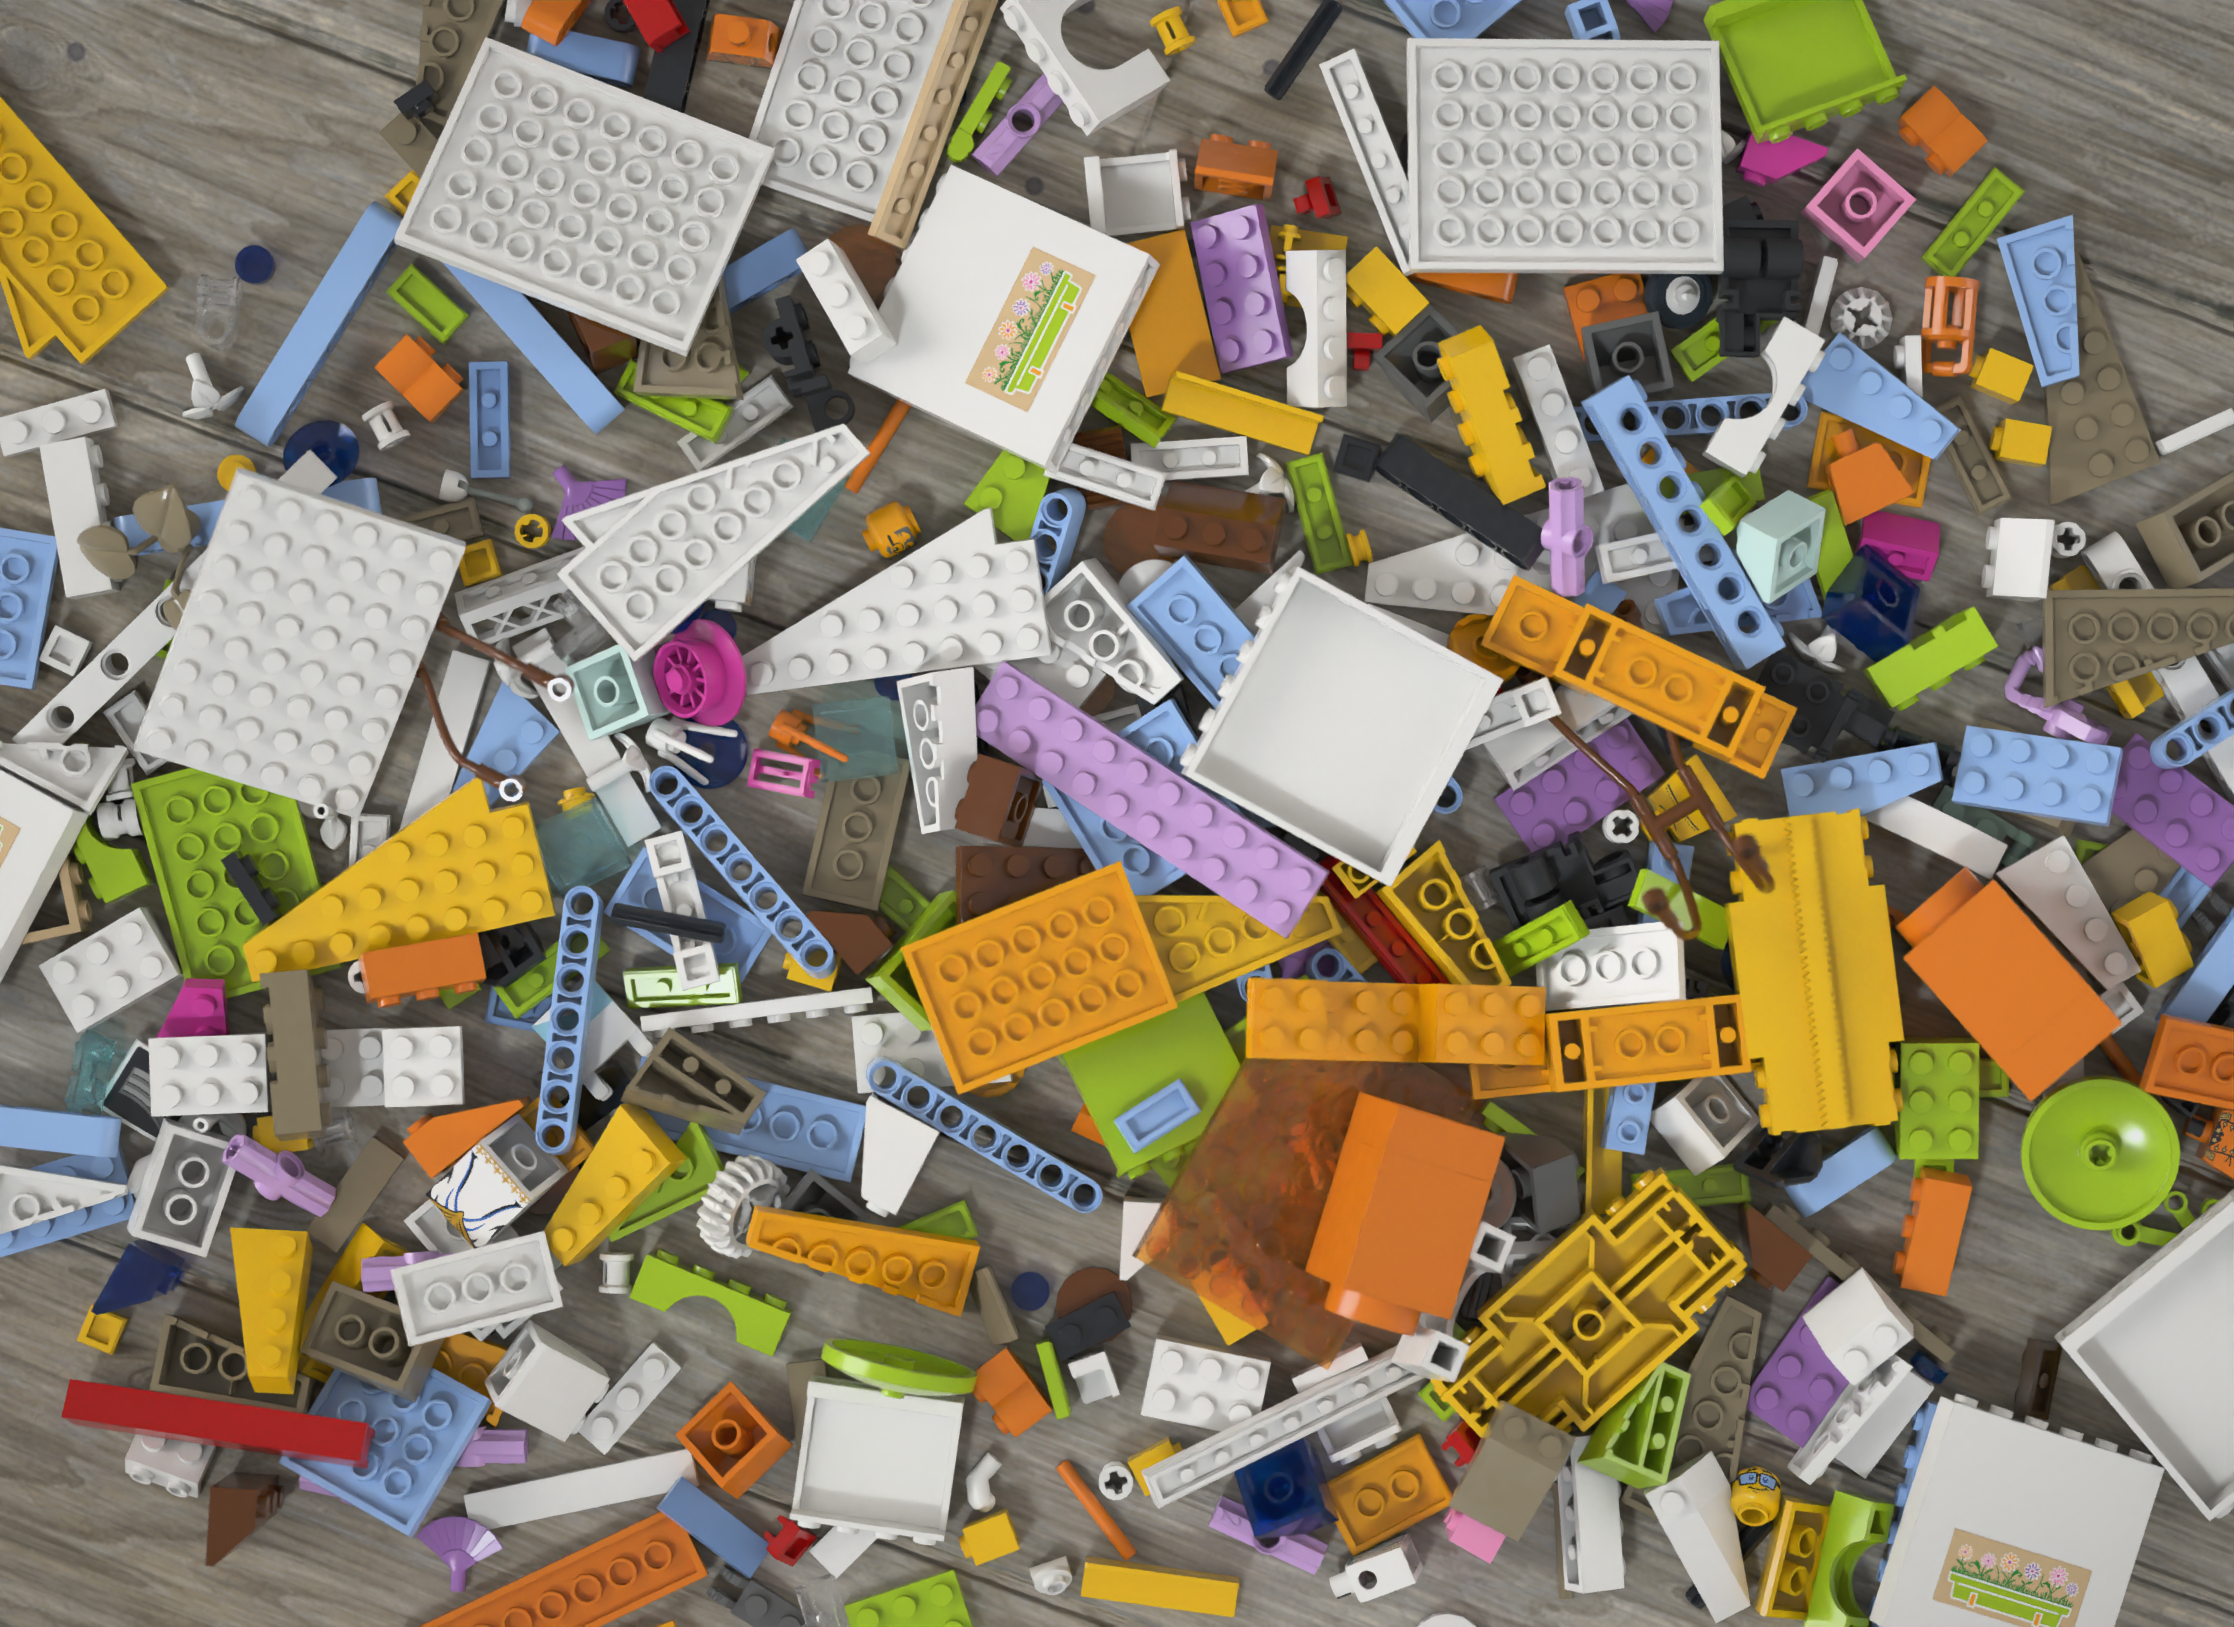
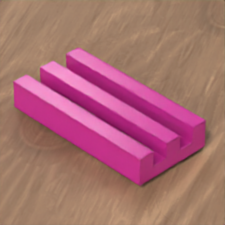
M754 748L747 786L814 799L815 791L811 790V784L817 783L818 776L813 775L814 768H820L821 760ZM762 758L804 765L803 773L763 766L761 761ZM759 773L801 780L800 788L759 781Z

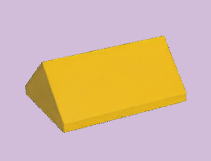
M1781 1493L1780 1510L1773 1519L1774 1529L1770 1532L1753 1607L1760 1615L1805 1620L1813 1592L1812 1584L1820 1561L1821 1544L1825 1538L1830 1505Z

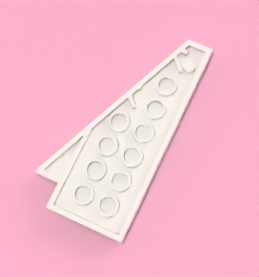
M841 424L566 516L562 519V522L586 548L561 569L557 575L632 660L637 663L870 455V452L845 424Z
M1628 483L1605 490L1600 495L1584 500V525L1589 526L1593 531V543L1585 556V584L1596 570L1600 572L1595 546L1656 533ZM1549 508L1524 516L1543 528L1549 519ZM1679 518L1680 527H1684L1685 519ZM1466 533L1369 563L1364 603L1494 616L1513 575L1552 592L1550 550L1545 548L1531 569L1526 571ZM1675 568L1613 582L1627 592L1623 600H1633L1642 613L1640 620L1645 630L1649 633L1665 634L1653 599L1678 590V569ZM1566 596L1562 598H1565L1572 602L1576 596Z
M992 507L985 508L744 654L742 659L746 672V694L766 693L1051 655L1052 648L1036 538L997 543Z

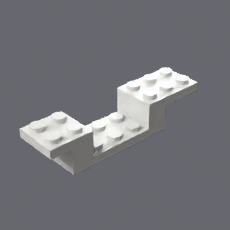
M410 1026L326 1030L328 1048L321 1049L322 1064H328L330 1087H324L325 1102H330L331 1107L385 1105V1107L465 1104L462 1026ZM267 1032L215 1036L149 1038L151 1117L272 1111L270 1081L275 1080V1073H270L266 1047L268 1042H273V1036L268 1035Z

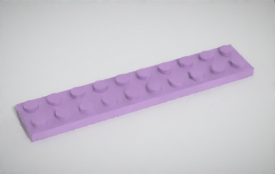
M1002 661L975 706L976 735L1028 770L1035 772L1037 776L1285 939L1290 937L1330 873L1307 856L1008 661Z

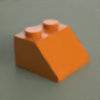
M732 1381L675 1434L714 1481L737 1500L793 1446L772 1420Z

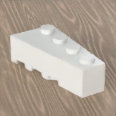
M974 667L932 672L896 681L922 834L956 829L955 810L959 801L965 797L969 785L967 782L968 770L971 764L977 761Z

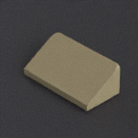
M988 1264L974 1270L969 1290L991 1342L994 1345H999L1018 1339L1020 1331L992 1265Z

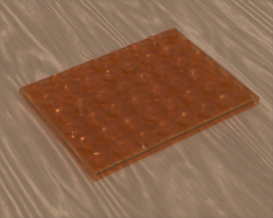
M1245 1057L1132 1256L1328 1370L1356 1320L1324 1309L1331 1283L1306 1272L1305 1269L1359 1091L1466 1124L1471 1120L1481 1099L1473 1100L1471 1093L1420 1062Z

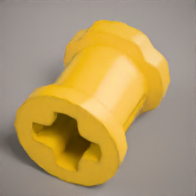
M1180 6L1168 9L1149 21L1151 27H1156L1166 47L1163 50L1166 57L1180 53L1197 42L1195 36L1189 35L1180 16L1182 14Z

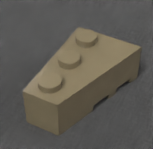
M669 1027L625 1089L621 1101L739 1136L761 1105L766 1092Z

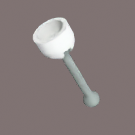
M448 469L445 470L439 499L458 502L469 494L518 506L523 512H529L533 508V501L529 497L518 499L469 486L468 480L463 474Z

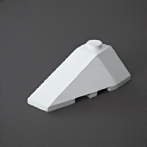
M1096 558L1081 561L1044 595L1050 640L1080 656L1084 662L1092 667L1096 666L1112 676L1116 682L1151 704H1157L1183 680V677L1163 648L1126 607L1130 600Z
M1709 1450L1669 1471L1666 1485L1643 1488L1714 1621L1718 1623L1751 1605L1736 1517L1730 1504V1484L1712 1450Z

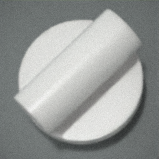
M1066 1556L1029 1568L1035 1589L1040 1593L1057 1595L1063 1592L1072 1581L1071 1569Z

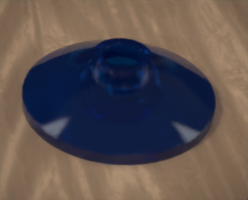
M330 420L312 422L298 429L289 438L283 451V465L287 472L308 450H311L321 461L328 459L323 463L338 477L328 486L331 487L343 481L356 467L360 454L359 443L355 434L344 424Z
M689 717L688 719L685 720V721H688V722L698 723L697 721L693 720L691 717ZM734 720L717 727L736 730L738 732L737 737L719 736L683 729V732L686 733L685 743L700 750L705 743H712L715 747L714 761L712 763L698 759L684 751L675 754L708 779V784L702 785L674 765L691 785L703 789L720 788L730 784L743 771L748 757V744L743 730Z

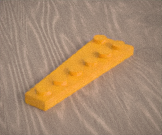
M759 1205L754 1207L746 1237V1243L750 1248L795 1263H804L810 1268L825 1273L830 1271L847 1277L849 1281L861 1285L866 1283L881 1288L885 1293L894 1296L899 1294L916 1300L918 1304L960 1317L980 1250V1245L976 1240Z

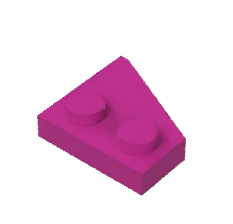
M186 978L156 1038L230 1035L225 980Z

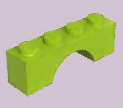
M92 814L88 815L76 838V842L73 844V850L82 865L86 863L93 876L89 879V884L97 899L103 898L105 904L115 903L155 884L140 850L119 848L104 841L94 826Z
M659 1248L657 1254L650 1251L646 1255L629 1298L663 1312H666L677 1301L689 1296L698 1295L713 1298L724 1305L732 1315L736 1326L738 1343L771 1357L774 1356L793 1312L792 1309L786 1307L787 1301L770 1293H766L764 1298L750 1292L752 1286L730 1278L729 1283L714 1278L716 1271L694 1263L693 1268L678 1263L680 1256Z
M1835 1490L1834 1498L1829 1508L1828 1525L1825 1538L1821 1544L1820 1561L1812 1584L1813 1592L1808 1614L1804 1620V1627H1868L1869 1617L1859 1608L1854 1597L1852 1586L1853 1572L1859 1558L1867 1549L1877 1544L1887 1543L1895 1504L1860 1493Z

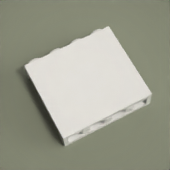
M811 1375L808 1382V1398L793 1505L789 1519L798 1520L797 1525L812 1529L820 1528L821 1524L836 1526V1531L846 1534H858L859 1529L875 1531V1537L895 1540L898 1538V1535L913 1537V1542L922 1545H935L936 1540L944 1541L965 1397L957 1395L923 1396L905 1393L904 1399H896L882 1395V1388L864 1382Z

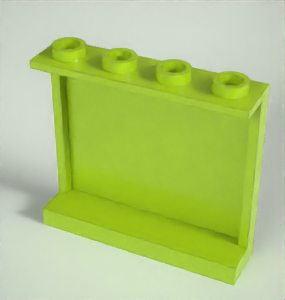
M1725 0L1711 5L1703 19L1712 41H1719V58L1757 144L1768 140L1772 144L1781 142L1789 138L1793 134L1792 131L1804 127L1807 131L1817 129L1828 122V118L1841 114L1842 118L1853 116L1862 111L1864 105L1875 101L1877 105L1889 103L1899 96V92L1907 80L1905 74L1896 76L1863 0Z
M1204 992L1178 1002V1008L1057 1055L1062 1066L1067 1067L1118 1170L1116 1173L1118 1179L1127 1174L1130 1180L1138 1178L1151 1171L1149 1164L1160 1158H1163L1165 1163L1173 1161L1186 1153L1185 1146L1195 1141H1198L1200 1146L1208 1144L1221 1136L1218 1130L1230 1124L1233 1125L1234 1129L1249 1124L1255 1120L1253 1113L1257 1112L1261 1107ZM1181 1078L1201 1112L1134 1154L1115 1125L1114 1119Z

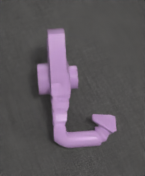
M2035 646L2032 648V651L2026 650L2023 654H2019L2005 682L2006 698L2047 720L2043 730L2059 739L2072 740L2076 736L2088 743L2107 745L2113 730L2085 716L2082 713L2085 707L2082 703L2069 699L2043 708L2042 696L2026 694L2020 690L2031 665L2035 666L2037 663L2038 670L2043 672V646Z

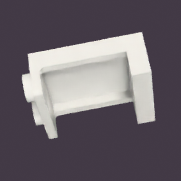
M1169 149L1167 153L1099 159V156L1084 157L1090 226L1092 229L1113 238L1183 230L1184 220H1191L1189 196L1181 197L1180 182L1187 181L1185 158L1177 159V149Z
M1361 1342L1292 1374L1291 1378L1298 1393H1301L1369 1359ZM1384 1397L1317 1430L1331 1463L1340 1461L1341 1465H1345L1362 1456L1360 1450L1372 1444H1375L1378 1449L1398 1439L1396 1433L1402 1429L1387 1397Z

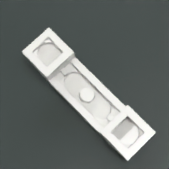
M1548 677L1495 695L1466 750L1561 714V708Z
M1909 796L1863 815L1866 816L1867 822L1897 834L1955 862V864L1963 868L1967 866L1971 872L1988 880L1992 879L2008 846L1984 832Z
M681 830L645 840L664 912L707 919L684 832ZM670 934L674 949L673 956L682 991L721 981L713 942Z

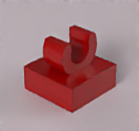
M1317 176L1305 181L1308 194L1293 199L1297 214H1307L1314 211L1316 218L1329 219L1342 214L1330 177Z
M1346 332L1347 352H1354L1353 370L1368 371L1370 352L1377 353L1382 349V333Z
M1462 1419L1448 1434L1441 1448L1445 1451L1453 1446L1460 1455L1454 1464L1456 1467H1460L1465 1463L1469 1464L1481 1438Z
M779 1515L777 1520L783 1525V1529L777 1536L766 1530L764 1537L770 1543L766 1550L775 1559L793 1567L818 1537L809 1528L797 1525V1522Z

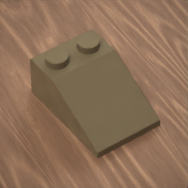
M2234 470L2135 523L2169 589H2181L2198 583L2234 561Z
M332 1281L300 1349V1353L381 1390L416 1403L445 1337L409 1346L398 1305Z
M1500 1400L1448 1506L1519 1542L1558 1476L1576 1438Z

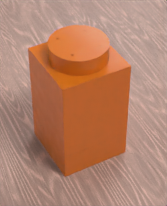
M1967 866L1961 869L1895 927L1912 947L1904 955V960L2030 1101L2034 1100L2122 1024L2114 1011L1994 878L1983 885Z
M1359 1091L1305 1269L1306 1272L1331 1283L1324 1309L1368 1325L1409 1336L1415 1335L1421 1312L1451 1320L1506 1137Z

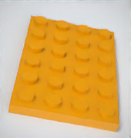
M1121 861L900 947L958 1095L1178 1008Z

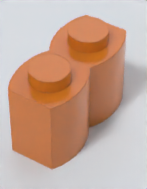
M1935 86L1928 90L1897 121L1901 127L1898 133L1902 139L1913 148L1916 145L1922 148L1928 155L1925 158L1926 163L1938 175L1945 173L1952 177L1988 142L1976 126L1961 114L1956 106Z
M406 334L374 368L429 422L434 423L465 392L459 385L464 378L448 363L441 367L431 357L436 351L420 335L413 340Z
M1009 1346L974 1370L978 1375L972 1393L981 1404L988 1401L996 1413L992 1416V1419L1004 1435L1011 1432L1016 1438L1053 1411V1405Z

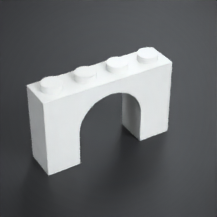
M1006 0L1000 9L1004 14L1007 25L1016 31L1025 44L1028 56L1039 65L1047 77L1049 87L1055 94L1060 96L1069 109L1072 121L1082 128L1086 136L1155 97L1170 82V79L1149 49L1125 63L1107 70L1087 67L1070 54L1061 35L1062 18L1091 0Z
M1480 1221L1451 1320L1421 1312L1415 1335L1402 1334L1391 1360L1392 1363L1424 1378L1455 1382L1470 1347L1453 1338L1454 1323L1461 1303L1479 1276L1486 1272L1501 1273L1515 1241V1236Z

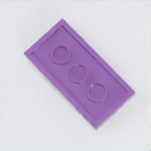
M1254 204L1190 222L1220 374H1229L1294 357L1263 204Z
M1627 718L1587 743L1633 784L1638 792L1665 775V772ZM1578 749L1515 791L1510 787L1493 800L1530 853L1559 841H1562L1563 845L1566 844L1569 834L1576 831L1583 832L1631 797Z
M2136 732L2122 749L2123 755L2111 813L2212 890L2234 864V806L2182 766L2173 769H2162L2156 766L2150 757L2151 743Z
M1827 1275L1751 1381L1749 1399L1747 1400L1746 1408L1802 1448L1849 1383L1826 1356L1802 1317L1805 1312L1840 1285Z

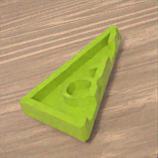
M690 1122L686 1131L675 1144L686 1156L687 1160L608 1236L611 1243L702 1200L700 1197L707 1194L709 1190L707 1183H713L716 1179V1172H723L725 1168L704 1125Z

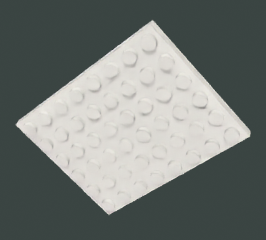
M485 37L394 236V241L397 245L687 357L774 157L775 149Z
M1408 38L1406 42L1409 272L1722 274L1724 271L1719 41Z
M238 467L134 742V750L315 806L319 803L329 804L333 807L334 812L359 819L466 548L465 541Z

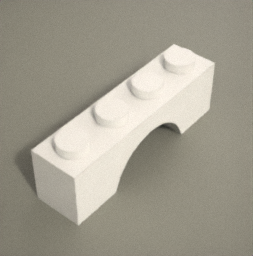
M1346 250L1286 251V290L1299 300L1307 323L1304 349L1297 361L1287 367V405L1293 407L1347 406Z
M1787 317L1782 318L1760 354L1771 371L1773 381L1772 393L1767 405L1759 414L1750 418H1724L1701 455L1740 478L1746 476L1748 471L1755 474L1766 456V453L1761 451L1768 437L1775 440L1786 422L1781 417L1788 404L1793 407L1797 404L1806 386L1801 384L1802 379L1808 370L1814 373L1826 353L1820 349L1825 340Z
M1550 344L1514 357L1510 362V366L1522 398L1526 402L1539 430L1553 480L1568 477L1582 480L1584 500L1600 495L1604 491V487Z

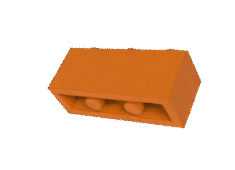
M478 933L364 952L358 958L367 1004L377 1002L378 1008L401 1004L400 998L415 995L416 1001L435 999L440 997L439 991L454 989L456 995L474 992L478 990L477 984H482L486 979Z
M1922 1166L1920 1177L1913 1178L1909 1193V1200L1914 1201L1911 1215H1904L1901 1226V1237H1905L1902 1251L1897 1250L1895 1252L1892 1265V1273L1896 1274L1900 1288L1947 1296L1972 1191V1184L1968 1175Z

